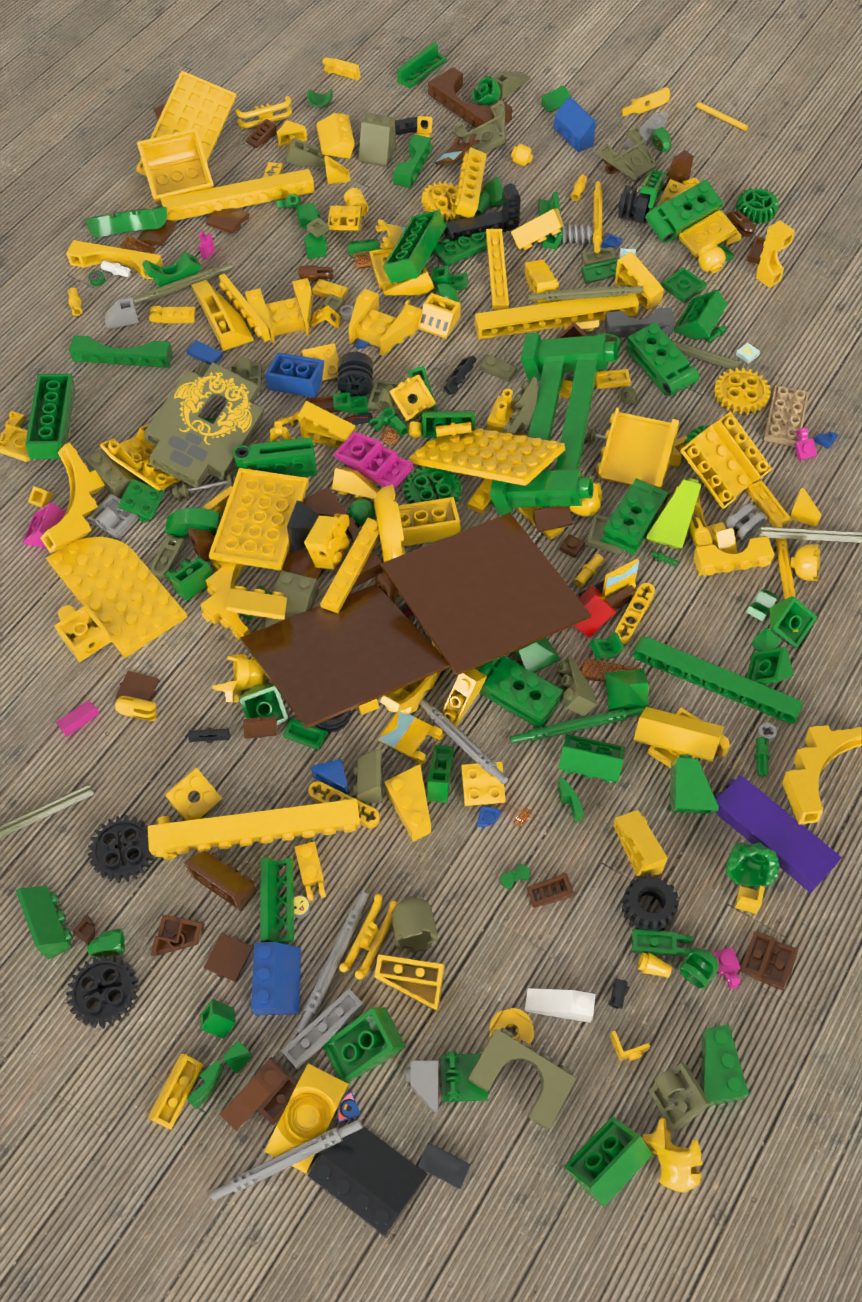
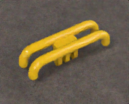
M286 96L283 103L272 106L266 103V107L262 104L260 109L258 106H254L255 110L249 112H241L240 109H236L235 114L239 118L246 119L255 116L259 118L251 122H243L241 119H237V124L241 128L247 129L259 126L266 119L275 122L289 118L292 114V108L289 106L291 99L289 96ZM286 108L287 111L285 113L273 116L274 111Z
M381 894L374 896L372 908L344 963H341L339 966V970L346 973L354 963L360 949L368 950L369 952L361 968L355 972V977L358 980H362L368 973L393 922L392 911L398 904L394 900L390 902L388 913L378 931L377 925L373 922L382 905L383 897Z

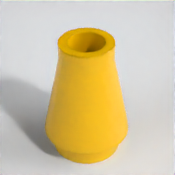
M643 952L639 958L637 969L641 970L643 974L668 978L671 974L672 965L665 963L650 952Z

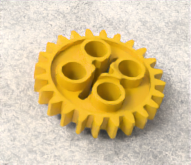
M439 181L438 185L436 183H433V186L428 185V188H425L421 200V203H423L422 207H425V212L440 209L446 222H448V219L454 221V218L460 220V217L464 218V216L455 213L456 206H454L457 198L458 185L453 186L452 182L448 185L446 181L444 184Z
M736 368L734 372L729 369L728 373L724 371L723 375H719L718 380H716L714 397H718L717 402H722L721 407L727 406L726 411L733 409V413L739 411L740 415H742L743 411L747 415H749L750 411L756 413V409L761 411L762 407H765L769 401L771 390H769L770 385H767L768 380H762L763 375L757 376L758 372L751 373V369L748 372L745 371V368H742V371Z

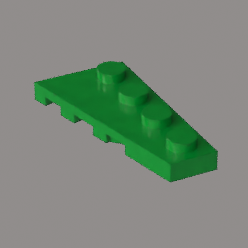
M486 231L472 234V237L461 236L458 237V240L449 241V239L442 240L443 243L436 244L433 253L444 266L451 265L487 250Z

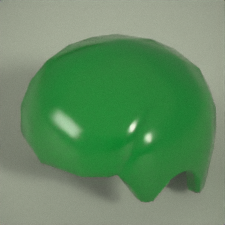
M367 499L355 500L349 507V517H353L357 525L363 526L367 518H375V508Z

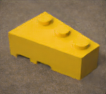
M632 251L617 261L614 285H627V287L643 286V293H636L639 304L648 311L662 302L664 288Z
M544 260L525 263V278L530 292L534 291V294L545 293V291H555L559 288L558 279H555L554 273L550 271L549 265ZM534 300V302H537V304L557 302V300Z
M308 401L305 402L298 415L301 437H312L313 442L339 449L354 431L356 432L355 425Z
M378 954L374 976L378 981L437 1012L439 1011L445 971L444 964Z

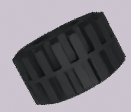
M646 874L645 878L640 875L636 881L633 879L630 882L622 900V912H625V920H630L629 925L631 927L635 925L636 929L660 931L661 929L664 931L668 925H671L677 913L679 901L677 900V892H673L675 887L672 884L668 885L667 879L660 880L659 875L655 874L654 877H651V874ZM646 895L653 896L660 902L662 910L656 913L647 912L639 905L638 898Z

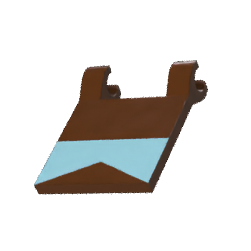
M477 134L471 135L468 143H460L462 137H456L453 145L435 164L455 163L472 145L480 143V140L475 141Z

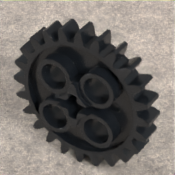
M125 815L123 821L117 816L116 822L113 823L111 819H108V826L101 824L103 830H95L97 837H90L94 844L88 845L89 850L92 851L88 853L89 858L92 859L90 864L95 866L94 870L96 873L100 872L102 878L108 875L110 882L116 877L118 883L121 882L122 877L129 882V876L131 875L137 879V872L144 875V866L150 868L151 866L148 861H155L154 856L149 851V825L144 826L143 820L137 823L136 817L129 821L127 815ZM120 832H122V842L125 845V847L123 848L124 855L126 858L125 866H123V855L120 852L122 850L121 841L119 839ZM136 834L134 839L127 840L129 835ZM115 838L113 844H106L109 839ZM139 853V856L136 859H130V856L132 854ZM112 858H118L116 863L109 864Z
M102 955L101 961L93 957V964L91 965L85 961L86 968L78 967L77 969L80 974L78 976L72 975L71 977L75 982L68 983V986L72 989V991L66 993L68 997L72 998L67 1001L69 1006H73L70 1012L76 1014L75 1018L78 1021L82 1020L85 1026L90 1023L93 1028H96L99 1023L100 1027L104 1029L106 1022L114 1026V1019L122 1022V1014L130 1015L127 1011L128 1007L135 1008L132 1000L139 999L134 993L140 990L138 985H134L139 981L137 976H134L135 970L130 969V964L128 962L124 963L122 958L116 961L113 955L110 956L108 961L105 955ZM116 973L112 981H107L110 974ZM90 981H94L93 987L86 989V985ZM120 993V999L116 1002H112L114 995ZM99 1001V1006L95 1010H91V1005Z

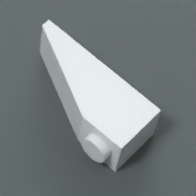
M528 988L525 1012L591 1023L596 994L575 990Z

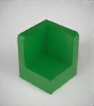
M214 999L210 1000L200 1014L201 1030L220 1038H225L236 1024L235 1009Z

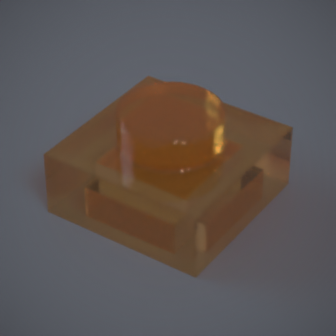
M369 251L353 254L357 269L372 267Z

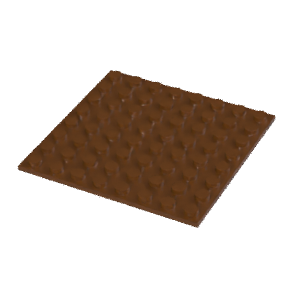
M511 513L381 563L382 569L456 676L587 620L592 616Z
M377 584L349 594L339 613L318 606L240 637L242 643L306 729L450 667L442 654Z

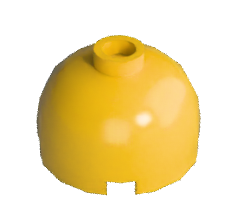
M819 544L804 545L796 551L795 557H791V568H795V573L799 578L806 581H818L819 575H817V570L820 568Z

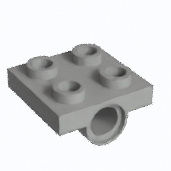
M111 494L88 519L90 523L118 538L138 515L117 508L121 499Z

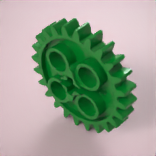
M422 466V470L416 468V473L411 472V477H407V482L404 483V495L408 504L454 497L455 502H459V497L461 496L460 479L457 478L456 473L452 474V471L431 467L426 469L425 466Z

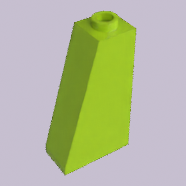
M688 478V480L682 481L649 531L646 538L647 541L679 550L683 549L702 485L698 483V480Z

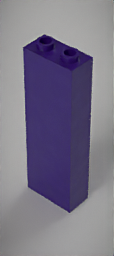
M742 775L736 780L732 778L725 786L726 790L723 793L719 792L715 796L718 804V811L715 813L751 844L760 842L765 847L775 851L776 856L779 858V867L810 893L813 892L842 858L802 824H798L796 819Z

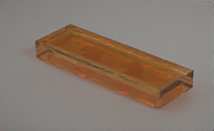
M584 659L582 674L586 680L605 682V672L638 670L641 667Z

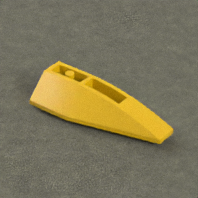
M207 280L191 285L223 351L254 341L243 317Z

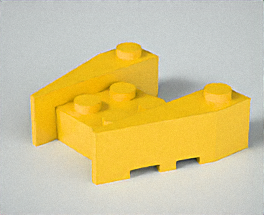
M308 278L292 281L295 298L265 304L261 288L245 292L247 302L267 325L272 343H275L274 336L305 330L306 335H309L313 298Z
M364 288L356 299L348 328L349 344H352L355 339L364 340L371 345L379 347L380 355L383 356L391 351V347L397 343L401 344L407 336L411 337L416 333L422 309L407 304L397 318L378 311L379 294Z

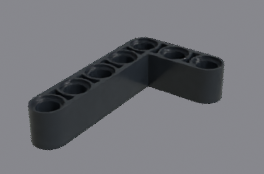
M514 184L504 186L502 190L501 211L446 223L447 226L444 230L446 239L454 241L458 240V237L461 236L472 237V234L485 232L486 229H502V232L516 229L520 223L521 202L516 186Z

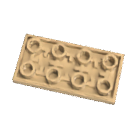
M775 385L763 441L795 447L794 444L798 442L795 431L803 428L809 392Z

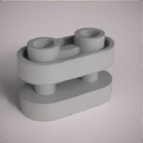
M751 503L744 504L735 515L731 514L727 518L726 528H733L734 531L738 529L737 536L745 541L764 525L768 517L762 512L755 514L757 508Z

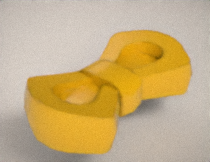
M300 411L286 418H279L278 421H281L282 425L290 422L291 426H293V421L298 419Z

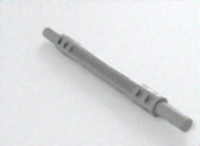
M422 698L420 706L427 712V715L488 774H492L500 783L505 784L508 778L497 768V764L438 708L430 705Z
M361 892L354 909L350 910L330 956L304 1008L305 1013L296 1030L299 1034L308 1027L313 1015H316L352 935L358 926L359 920L362 917L361 912L369 897L365 892Z
M358 1119L341 1128L336 1127L230 1179L229 1183L210 1192L212 1200L215 1201L231 1192L237 1193L343 1141L344 1137L362 1129V1122Z

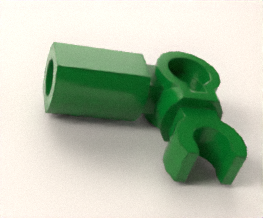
M290 194L287 200L276 201L277 208H296V205H301V197L296 194Z
M385 408L378 418H372L369 421L371 427L376 425L374 427L376 432H379L387 424H390L401 437L409 431L408 426L395 415L393 408Z

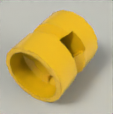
M358 188L349 189L344 194L346 206H361L362 217L368 213L369 206L362 191Z

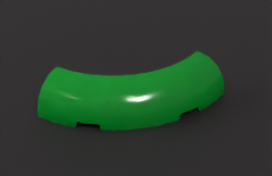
M155 207L153 209L129 210L113 213V217L111 214L86 218L85 221L89 232L95 238L124 232L158 229L166 222L167 208Z

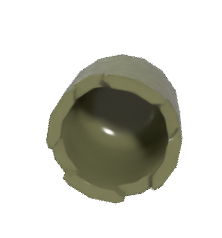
M410 896L395 906L392 911L395 944L399 951H403L404 948H411L412 952L424 951L432 947V942L439 941L432 908L427 901Z

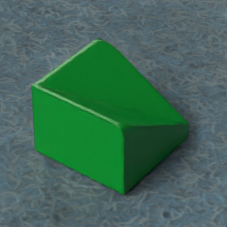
M767 627L754 637L751 645L758 652L771 650L779 647L781 639Z
M236 1041L222 1056V1059L235 1073H238L253 1056L239 1041Z

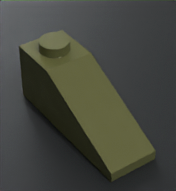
M293 137L286 151V161L297 166L325 167L324 157L326 155L321 153V149Z

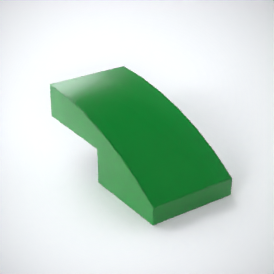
M350 392L333 394L334 409L349 413H368L367 396L350 397Z
M563 777L558 778L557 788L561 804L570 803L574 822L582 821L584 812L579 798Z
M218 1059L200 1074L205 1083L187 1098L196 1110L210 1096L221 1078L224 1066Z

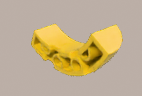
M393 485L383 487L374 498V508L384 562L406 554L404 545L401 546V543H404V536Z

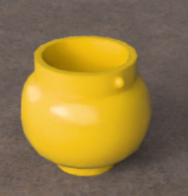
M716 243L708 244L697 252L699 256L698 263L703 271L715 273L723 268L722 265L726 260L725 252Z

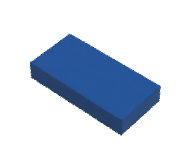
M198 340L186 350L188 355L208 365H211L212 362L217 364L223 357L222 352Z

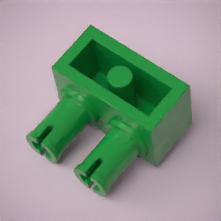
M200 557L192 562L189 559H185V562L182 561L180 564L181 570L177 572L175 569H170L171 572L167 571L166 578L172 582L176 593L186 601L207 587L206 579L213 575L210 564Z

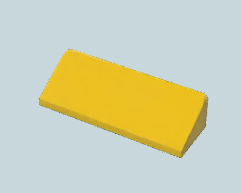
M180 1054L148 1115V1119L171 1130L204 1064L186 1054Z

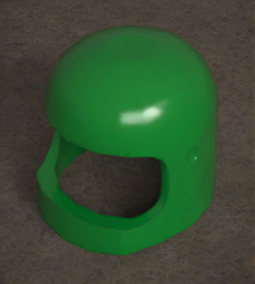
M696 948L681 964L679 971L691 984L705 989L719 970V963L710 951Z

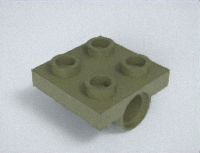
M241 357L237 360V364H228L230 372L237 373L248 381H253L258 385V393L262 392V363H252L251 359Z
M376 379L368 402V409L383 411L385 408H393L395 413L401 414L389 393L390 390L396 388L401 382Z
M680 1063L673 1070H667L659 1074L655 1078L656 1084L648 1090L669 1127L674 1132L679 1131L711 1104L686 1063Z

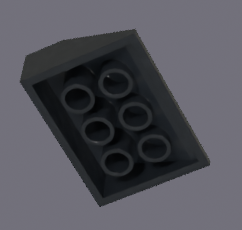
M352 1118V1119L348 1122V1124H350V1123H352V1122H354V1121H356V1120ZM364 1126L362 1129L344 1137L343 1141L327 1148L308 1174L310 1180L386 1239L428 1176V1174Z

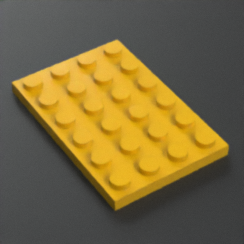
M239 468L214 538L209 558L281 571L290 545L287 525L296 501L303 503L309 484L308 478Z

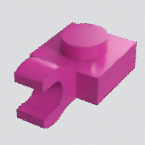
M202 230L199 234L201 240L199 250L201 258L207 260L214 253L215 247L212 235L209 233L206 236Z
M807 427L796 430L798 442L794 446L798 461L817 456L813 438L808 439Z
M733 947L712 952L719 963L718 976L725 974L729 989L739 987L738 984L741 982L736 971L740 970V965Z

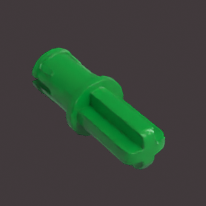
M765 737L756 738L754 759L756 760V771L759 777H766L769 774L768 760H770L771 755L768 751L769 739Z

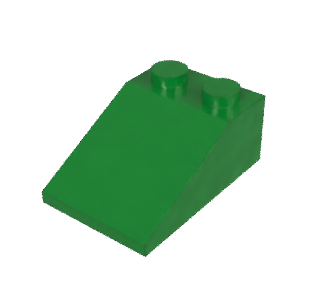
M386 1007L371 1008L323 1045L338 1078L346 1083L386 1062L406 1048Z

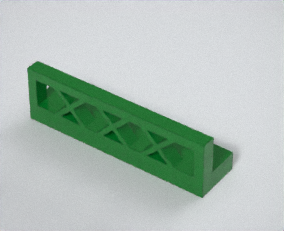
M433 42L397 69V82L411 89L447 62V57L438 53V44Z
M651 169L643 182L640 193L651 195L648 208L654 207L662 191L666 172Z
M553 192L550 201L539 199L537 203L539 216L552 209L558 208L560 211L558 192ZM560 228L561 232L553 236L551 233L547 235V239L541 242L542 247L557 250L563 237V229Z
M269 857L261 858V942H278L282 944L294 942V864L292 858L278 861ZM287 865V871L281 877L279 875V867ZM285 884L287 886V891L284 894V896L281 897L279 895V890ZM285 904L287 906V912L283 916V918H281L280 909ZM285 925L287 927V937L280 938V930Z

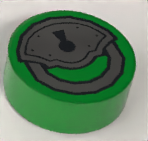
M93 271L88 276L89 282L93 286H100L105 282V276L101 271Z

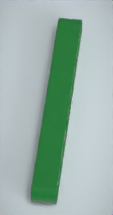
M640 637L632 652V656L640 662L789 724L797 722L803 708V703L794 697L649 637Z

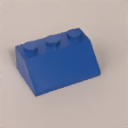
M568 97L555 114L554 129L578 152L593 147L596 120L575 100Z
M277 353L265 373L268 390L315 398L321 388L324 360Z
M278 942L254 943L251 1010L255 1016L299 1014L301 948Z

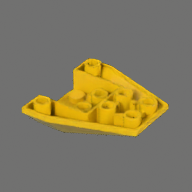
M149 424L140 427L136 437L118 443L113 438L100 444V447L112 460L158 491L181 481L150 465V455L156 446L145 441V430Z

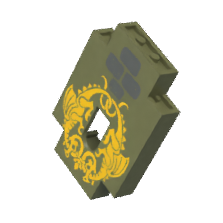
M213 362L203 377L196 372L186 370L145 430V441L156 446L150 455V465L197 489L207 473L224 480L235 463L234 449L240 445L246 446L263 419L264 409L260 405L254 404V400L258 395V385ZM220 395L226 399L227 403L215 422L212 424L198 417L210 398Z

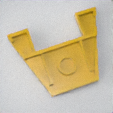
M10 411V418L5 423L6 428L0 435V453L28 462L31 460L25 445L28 430L19 428L26 420L25 415Z

